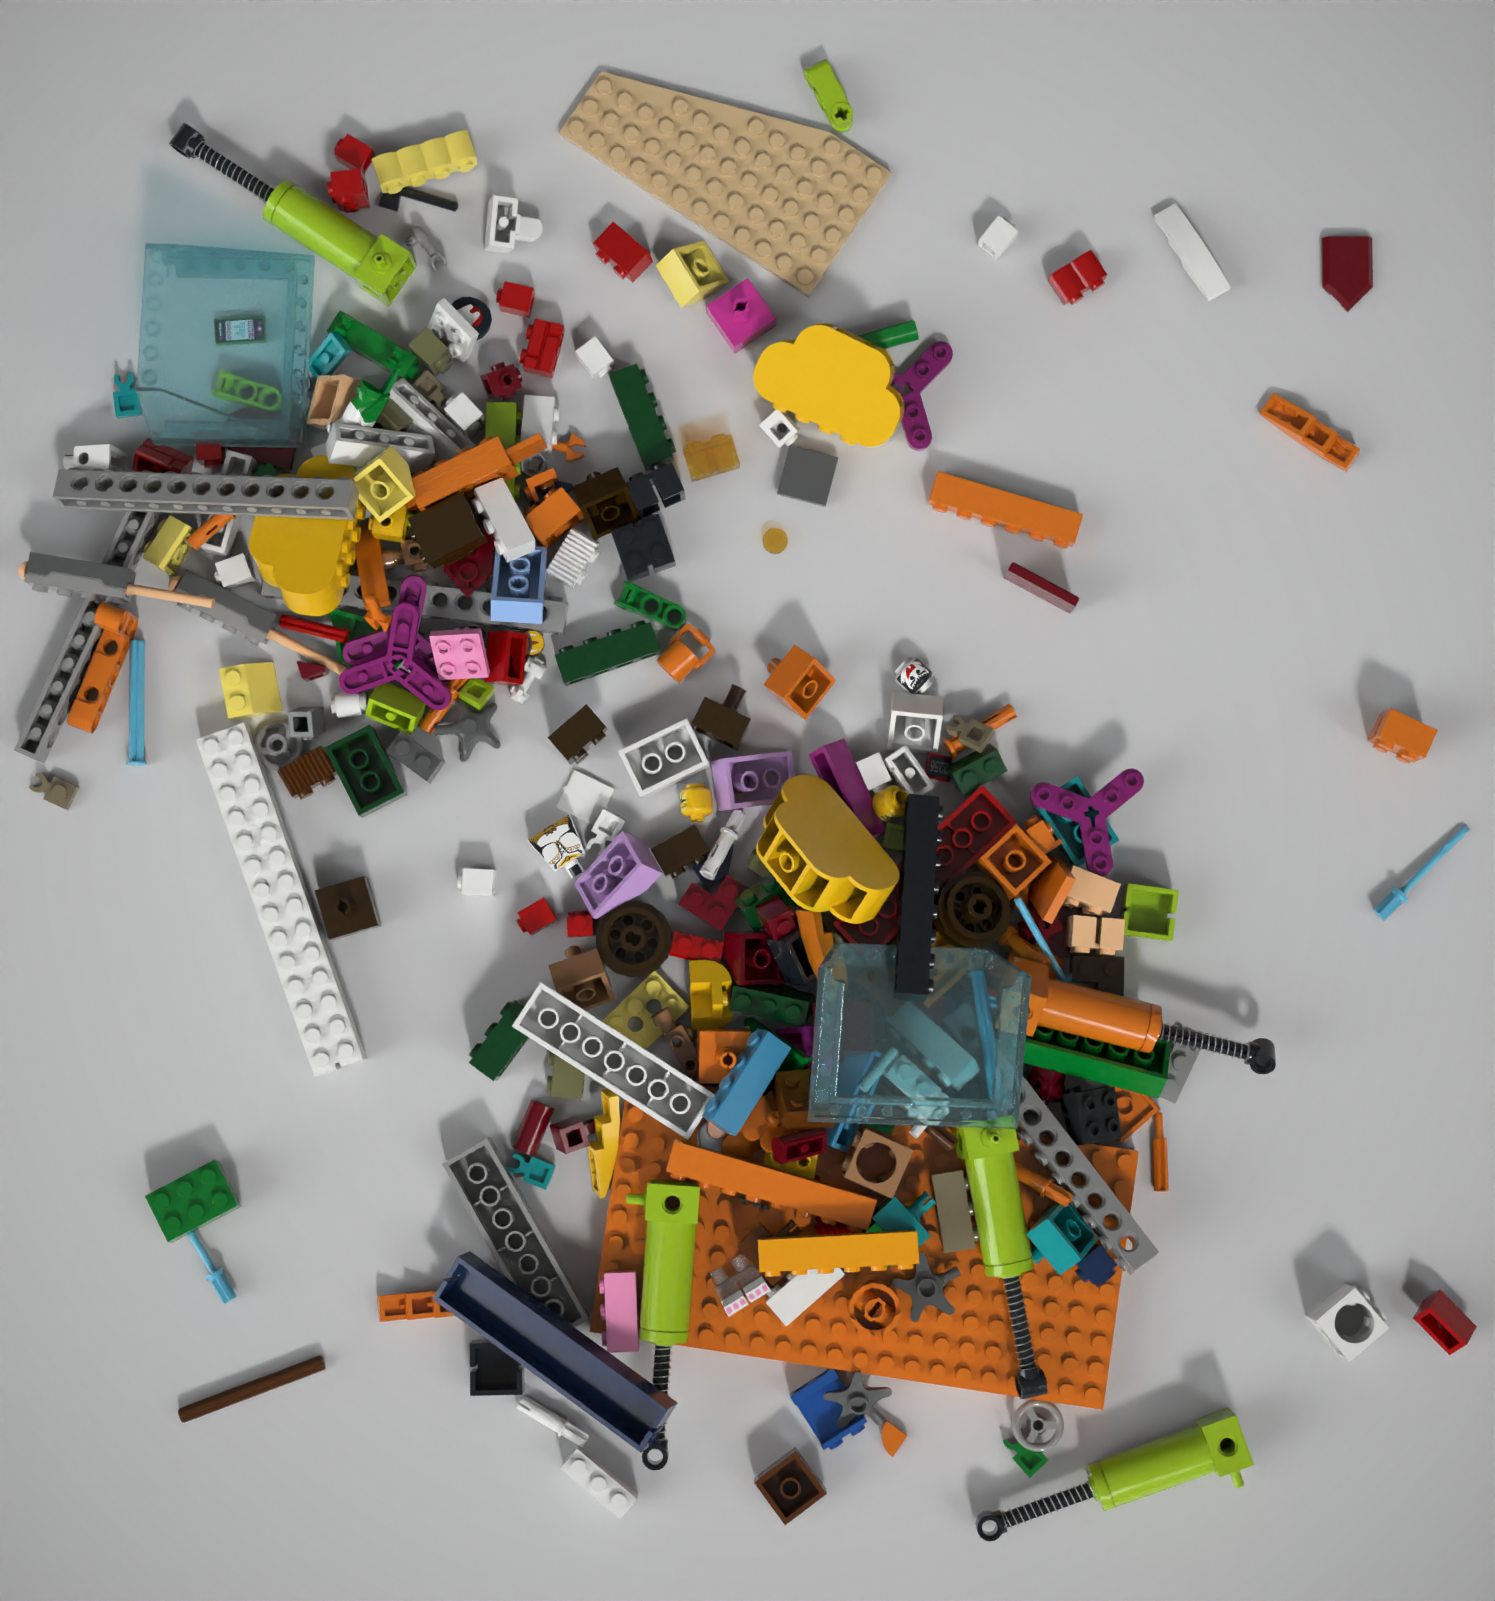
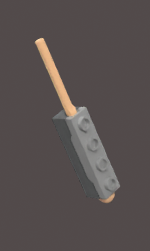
M30 552L29 560L21 563L18 568V574L24 582L31 585L32 590L47 593L48 589L57 590L56 594L72 597V593L81 594L82 599L96 601L97 597L105 598V602L115 605H121V601L130 602L132 595L213 608L215 599L210 597L134 584L136 572L125 567Z
M187 569L183 577L174 576L169 581L168 587L170 591L215 599L213 608L180 602L177 603L178 606L190 612L192 608L200 611L199 616L211 623L215 619L224 623L223 629L233 634H236L237 631L245 634L244 639L258 646L259 642L267 645L269 640H274L339 675L348 668L276 631L275 628L280 620L276 614Z

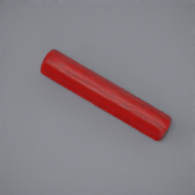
M285 614L280 617L279 626L281 628L343 643L349 640L350 631L348 629Z

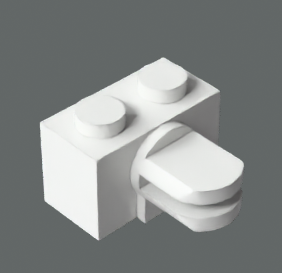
M493 195L488 202L484 251L509 254L514 249L515 240L536 241L542 234L541 221L535 217L517 214V198Z

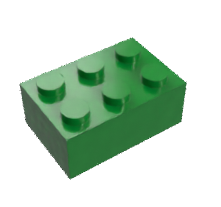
M213 1160L145 1196L169 1243H173L242 1207L218 1160Z

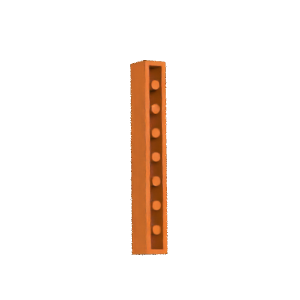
M678 1139L674 1141L666 1171L671 1173V1178L685 1181L686 1177L696 1180V1185L709 1189L711 1185L721 1187L720 1192L735 1196L736 1192L745 1194L746 1200L755 1203H761V1199L772 1202L771 1207L786 1211L787 1207L797 1210V1215L811 1218L812 1214L822 1217V1222L835 1226L837 1222L847 1224L846 1229L861 1233L862 1229H869L877 1198Z

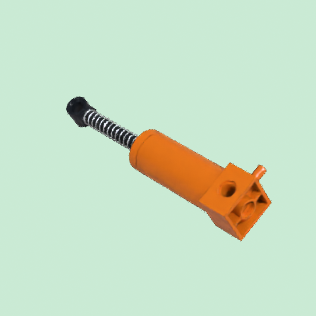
M1013 957L999 994L998 1028L1004 1029L1009 1033L1016 1032L1033 1037L1038 1025L1146 1053L1152 1051L1158 1038H1160V1041L1165 1039L1167 1042L1173 1041V1044L1175 1042L1180 1043V1046L1185 1044L1186 1047L1188 1045L1193 1046V1049L1197 1047L1199 1050L1205 1049L1206 1052L1208 1050L1212 1051L1213 1054L1217 1052L1219 1055L1225 1054L1226 1057L1227 1055L1232 1056V1059L1234 1057H1237L1238 1060L1243 1059L1244 1064L1250 1065L1251 1070L1257 1074H1269L1276 1067L1275 1046L1269 1039L1259 1038L1242 1044L1241 1041L1235 1042L1234 1039L1231 1041L1229 1039H1222V1036L1217 1038L1216 1036L1213 1037V1035L1209 1036V1033H1197L1195 1029L1190 1031L1189 1028L1183 1029L1182 1026L1177 1028L1175 1024L1173 1026H1170V1024L1165 1025L1162 1022V1008L1160 1005L1048 978L1049 965Z

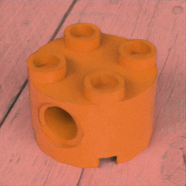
M869 1280L861 1283L853 1290L848 1301V1312L852 1323L859 1331L866 1335L878 1336L890 1332L897 1325L901 1315V1305L897 1294L889 1285L881 1281Z

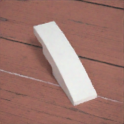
M1175 203L1155 214V222L1167 236L1168 244L1180 258L1182 267L1206 299L1210 301L1230 290V285L1218 264L1178 205Z

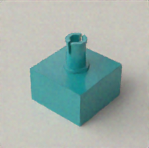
M924 1191L908 1207L907 1205L904 1206L894 1195L893 1199L888 1197L874 1210L872 1219L883 1231L917 1230L919 1248L931 1236L919 1223L921 1221L919 1218L936 1202L931 1197L924 1203L930 1197Z
M1058 1203L1041 1215L1026 1233L1035 1245L1031 1248L1033 1262L1038 1264L1046 1258L1059 1275L1080 1262L1099 1238L1087 1226L1083 1217L1070 1203L1067 1207Z

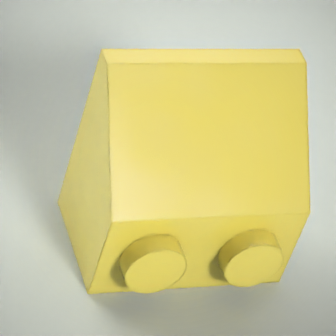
M705 241L674 248L655 265L681 308L698 303L730 283Z
M392 445L360 468L350 479L353 480L359 491L358 498L379 522H382L416 496L409 465Z
M170 515L168 519H163L157 528L159 533L154 540H150L143 550L145 554L142 558L173 577L192 549L186 538L195 530Z
M274 662L247 663L219 669L228 719L234 722L283 712Z

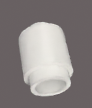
M340 692L335 693V698L331 699L332 713H337L338 718L363 716V713H366L368 705L366 692L356 694Z

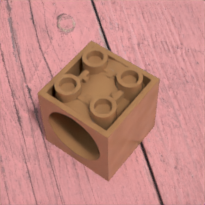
M863 1127L861 1132L857 1130L851 1143L854 1146L851 1156L846 1154L840 1168L844 1171L843 1176L893 1199L914 1150ZM876 1142L883 1143L891 1149L888 1152L891 1160H894L892 1170L887 1176L884 1174L876 1177L877 1180L863 1177L860 1174L863 1172L859 1162L856 1163L860 1150L863 1147L865 1149L869 1148Z

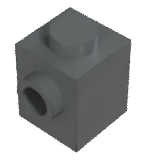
M324 706L299 707L288 712L290 737L314 740L317 739V735L326 732Z

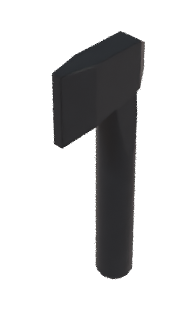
M407 187L402 188L400 192L395 194L383 193L378 205L379 207L398 212L402 196L454 212L458 209V202Z

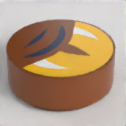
M530 630L524 632L523 634H527L526 655L531 657L539 655L545 647L544 638L537 631Z

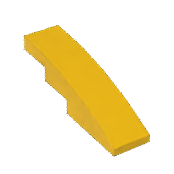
M610 1089L601 1090L603 1114L594 1116L596 1140L589 1142L590 1146H587L592 1190L600 1199L606 1197L614 1171L619 1142V1096Z

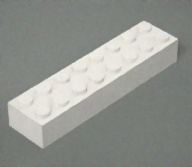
M541 981L512 1025L521 1033L687 1140L702 1119L707 1102L715 1096L713 1092Z

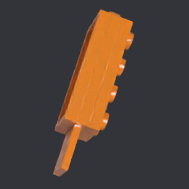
M538 433L507 449L498 436L495 438L493 436L487 437L480 441V445L472 449L465 448L450 460L443 459L434 464V468L426 472L422 470L414 473L411 477L416 496L407 502L405 506L410 511L418 509L423 511L461 491L472 499L474 498L475 488L499 478H503L504 482L518 476L519 473L514 464L547 449L546 442L541 434Z

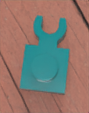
M128 372V381L121 383L120 376L115 374L114 382L120 389L118 392H113L116 417L121 419L143 415L140 391L132 389L135 384L134 375Z
M513 1154L512 1157L520 1161V1166L518 1168L508 1166L507 1170L514 1174L525 1173L522 1181L547 1190L556 1165L534 1156L531 1157L530 1162H526L521 1154Z

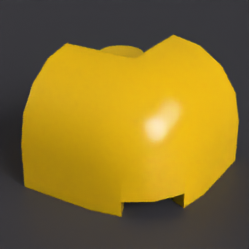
M690 960L691 1030L725 1026L733 1017V1012L729 1010L732 988L730 973L723 965L715 961Z

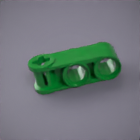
M623 581L622 585L624 587L618 600H614V605L672 630H679L685 625L686 614L680 605L650 593L636 584ZM655 601L659 605L658 610L654 613L647 612L645 610L646 603ZM677 611L682 615L678 623H671L667 619L671 612Z

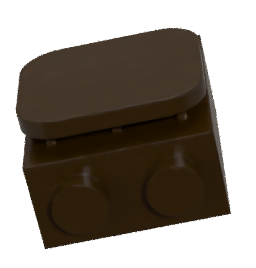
M462 491L408 518L411 525L408 530L412 539L419 543L421 549L418 550L421 560L424 564L427 563L434 569L441 565H450L472 554L475 548L489 542L470 498Z

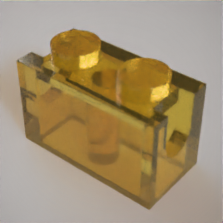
M725 433L717 434L711 437V441L701 443V440L693 441L687 444V448L683 449L692 482L740 468L732 435L726 436Z

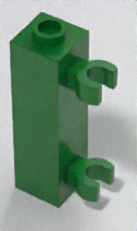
M339 310L327 329L328 334L332 331L341 334L352 351L390 374L396 366H399L401 371L397 378L400 380L404 378L408 382L409 378L413 379L420 369L417 356Z

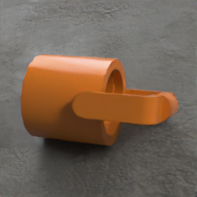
M686 624L669 641L671 646L656 661L677 683H680L694 668L699 670L715 654L716 650L706 634L700 629L696 630L691 624ZM688 631L693 634V637L702 646H706L709 649L700 660L680 641Z

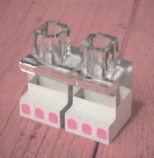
M743 1253L730 1260L737 1271L732 1276L728 1277L722 1266L710 1272L715 1285L713 1289L728 1317L749 1305V1301L752 1303L771 1291L762 1274L750 1263ZM738 1283H740V1285H741V1287L743 1288V1290H744L746 1296H745L744 1293L742 1292V1290H741V1288L739 1287Z

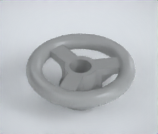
M271 721L262 726L256 734L254 743L261 763L269 769L279 770L300 758L303 754L304 740H302V737H295L297 742L295 753L288 748V742L285 738L286 730H289L288 721ZM278 728L277 734L270 735L266 741V746L261 747L264 735L271 729ZM282 741V747L275 749V742ZM265 754H284L289 760L283 763H275L267 759Z
M1032 1399L1023 1403L1016 1410L1012 1421V1428L1015 1438L1024 1448L1041 1452L1051 1449L1059 1442L1064 1430V1421L1062 1414L1054 1404L1048 1401ZM1033 1407H1043L1053 1414L1055 1421H1047L1044 1416L1036 1414ZM1024 1413L1028 1416L1026 1420V1427L1029 1431L1027 1438L1023 1436L1020 1429V1421ZM1036 1420L1042 1422V1426L1038 1430L1033 1427V1423ZM1046 1429H1056L1053 1437L1047 1442L1041 1444L1034 1443L1037 1435L1043 1434Z

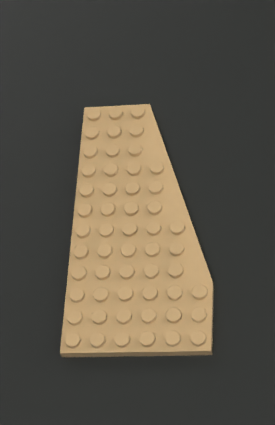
M602 71L559 132L562 137L808 298L891 176L889 170L828 131Z

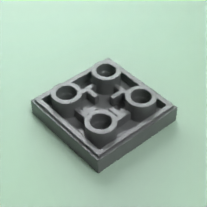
M790 445L777 495L826 507L838 457Z

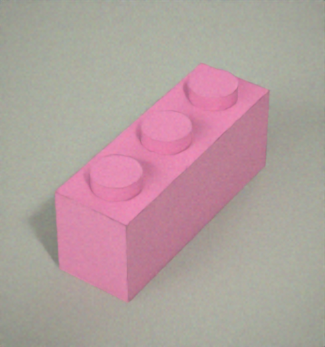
M636 1270L605 1271L604 1278H599L600 1294L605 1293V1304L600 1305L601 1320H606V1330L601 1332L602 1346H607L609 1353L639 1352Z

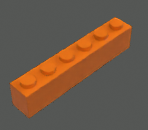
M939 471L937 472L928 505H931L932 509L937 512L946 513L947 510L957 513L956 516L961 519L971 520L972 517L981 520L980 523L988 527L999 525L1005 527L1006 532L1017 535L1019 532L1029 534L1030 539L1043 542L1044 539L1053 541L1054 546L1067 549L1068 546L1073 547L1083 518V514Z

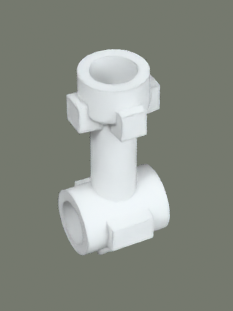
M529 657L524 668L526 674L524 675L523 685L513 686L510 690L509 698L519 704L527 701L530 695L526 692L534 678L536 677L540 680L547 666L543 665V661L536 657L534 659Z

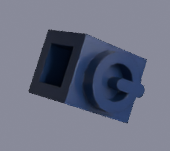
M1097 1242L1091 1247L1084 1258L1075 1264L1078 1267L1075 1272L1084 1283L1089 1280L1090 1283L1098 1287L1116 1273L1114 1267L1117 1266V1263L1102 1245Z

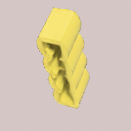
M468 130L454 132L445 137L425 141L420 145L407 146L396 152H388L372 158L382 193L389 194L398 193L406 186H421L429 179H445L453 172H468L478 165Z

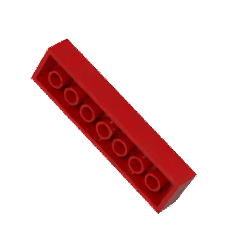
M983 785L938 826V830H942L941 844L937 845L936 854L941 856L939 870H935V879H939V889L946 881L964 873L1017 823ZM902 860L896 865L899 870V880L872 920L860 924H852L838 918L832 924L865 962H868L897 935Z

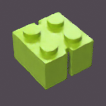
M1130 883L1125 884L1121 907L1126 908V911L1120 913V919H1125L1124 936L1164 942L1173 941L1176 918H1167V914L1176 913L1179 890Z

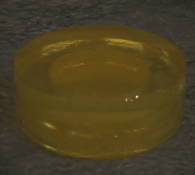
M772 528L765 532L763 547L768 553L780 554L786 549L788 538L783 530Z

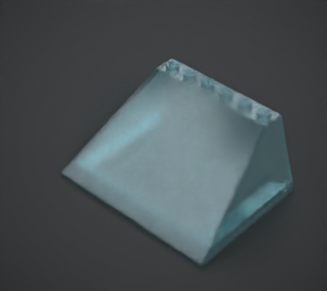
M146 243L136 391L153 445L305 448L315 268L314 255Z
M835 943L818 967L807 1121L1018 1129L1031 976L991 949L931 946V953L935 954L934 968L930 969L929 979L934 981L932 995L928 994L925 1002L893 999L896 945Z

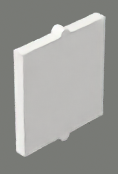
M574 770L567 786L563 787L564 792L556 808L594 825L603 807L608 809L607 804L615 789Z

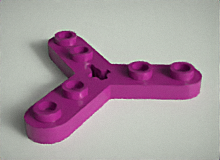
M939 341L932 344L902 375L894 374L890 385L903 388L904 384H908L909 389L913 391L908 393L907 396H902V391L896 389L904 401L905 410L901 421L909 447L916 451L927 449L932 440L931 429L920 393L950 364L953 351L946 342Z
M411 574L402 581L397 606L404 601L414 603L420 611V626L427 584L421 576ZM418 626L414 659L438 678L431 643L419 632ZM391 627L385 633L381 629L347 641L343 648L345 661L355 666L386 655ZM440 680V681L444 683V682H448L449 680Z
M404 601L394 609L386 655L352 666L341 673L339 676V686L344 692L356 694L397 680L434 710L445 709L452 700L451 690L414 659L420 611L414 603ZM400 658L403 659L405 669L399 668L396 670L394 668L396 663L393 659L397 661Z
M1126 769L1090 798L1042 782L1032 788L1030 800L1034 806L1079 823L1087 870L1103 877L1108 875L1113 868L1106 818L1142 789L1144 777L1137 769ZM1089 806L1094 811H1098V815L1094 817L1095 827H1092L1090 818L1084 816V812L1088 811Z

